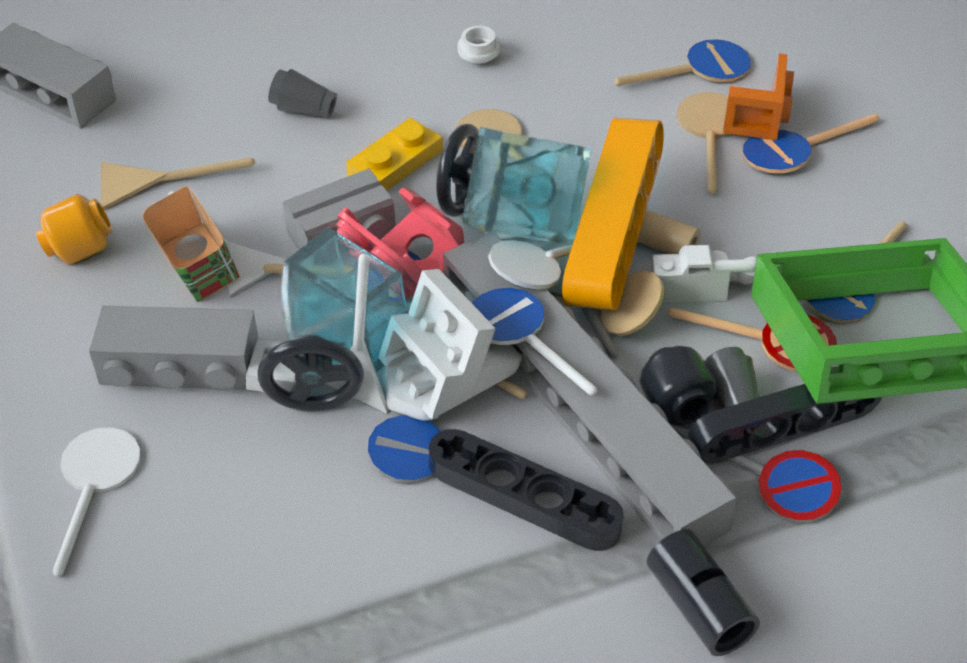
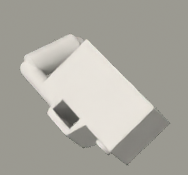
M709 245L683 246L678 254L653 255L651 272H654L663 281L665 293L662 303L727 301L729 282H740L748 285L754 281L757 258L749 256L743 260H728L726 253L720 250L711 251Z

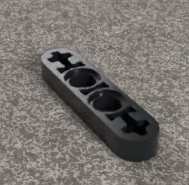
M802 384L710 412L693 424L688 437L698 449L701 459L705 463H717L856 420L874 410L882 397L817 404L806 385Z
M446 429L438 432L429 443V469L433 476L441 482L586 549L593 551L607 550L614 547L620 540L624 514L618 501L612 497L466 431ZM455 452L462 454V457L455 455L450 461L444 459V455L451 457ZM470 467L475 469L474 473L470 472ZM494 470H505L513 474L515 480L505 486H496L488 482L485 477ZM550 491L560 495L564 502L555 508H544L536 504L533 498L541 492ZM573 505H578L579 510L574 509L573 517L570 518L573 510ZM599 517L607 520V523L601 522L597 528L588 525L589 522H595Z

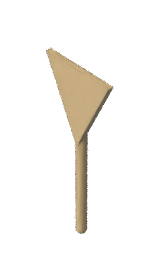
M250 157L170 172L101 162V206L106 210L158 182L251 167L255 165V159Z

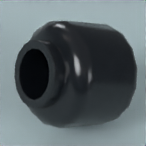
M687 346L664 347L654 352L643 367L639 379L642 391L651 404H657L664 411L670 423L685 425L695 423L712 409L718 391L716 379L702 356L692 347Z

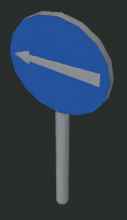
M407 415L389 418L373 430L368 440L367 454L372 466L383 477L400 483L424 481L433 476L429 469V443L441 431L430 421L418 420Z

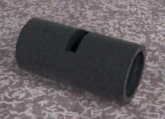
M687 529L676 531L663 538L653 547L647 557V566L711 655L723 656L743 646L753 637L760 625L759 618L693 531Z

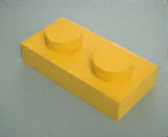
M410 117L346 162L347 176L370 168L379 180L380 186L383 185L386 190H389L443 151L442 136Z

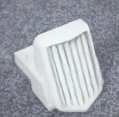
M440 269L422 270L409 313L391 315L378 356L385 365L383 382L388 408L394 412L422 421L438 419L441 414L510 377L518 370L522 360L521 355L511 344L498 345L491 343L496 328Z

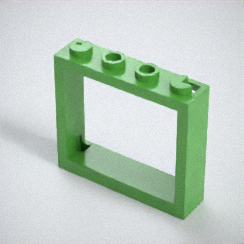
M946 238L757 254L751 297L817 404L967 388V263ZM936 250L934 259L925 254V251ZM929 288L962 332L827 346L798 301Z

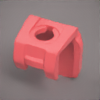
M402 188L399 194L412 211L381 240L364 228L347 207H344L337 215L339 222L336 224L338 230L334 233L333 237L351 253L349 256L357 264L359 256L367 254L369 256V274L372 275L375 271L385 280L383 283L386 287L406 302L410 296L414 297L422 270L440 269L444 274L443 253L464 244V233L460 225L446 217L429 202H426L415 191ZM428 237L432 239L434 244L433 251L426 259L413 260L408 255V248L416 238Z

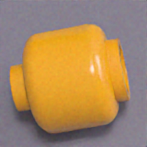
M74 194L43 210L40 216L42 229L36 232V236L48 257L57 255L64 263L72 265L104 250L108 244V234L112 233L113 229L105 210L96 198L89 200L81 194Z

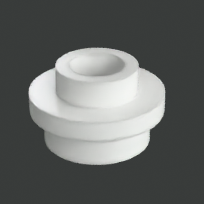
M481 25L465 29L457 45L460 57L473 64L487 63L496 58L500 52V42L495 36V32L491 28Z

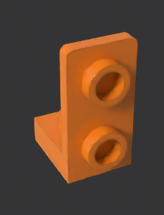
M778 54L772 91L730 86L723 133L777 140L780 122L789 123L792 107L791 93L794 71L786 70L788 54Z

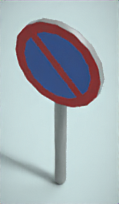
M678 424L672 426L682 438L689 439V429ZM805 450L785 451L772 457L766 465L744 455L728 459L760 475L758 480L760 498L767 509L780 519L793 523H812L828 516L838 505L842 491L840 475L832 463L819 454Z

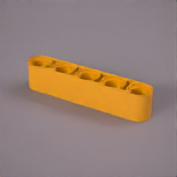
M612 119L564 271L562 296L565 305L614 311L618 309L662 157L664 127L661 120Z

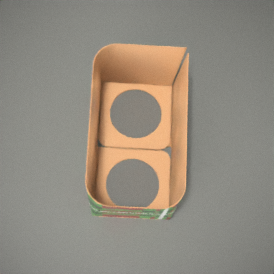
M186 185L150 205L144 211L142 216L144 223L197 302L240 277L222 234L190 187L188 189ZM198 234L206 239V249L200 256L191 260H183L176 256V245L184 237Z

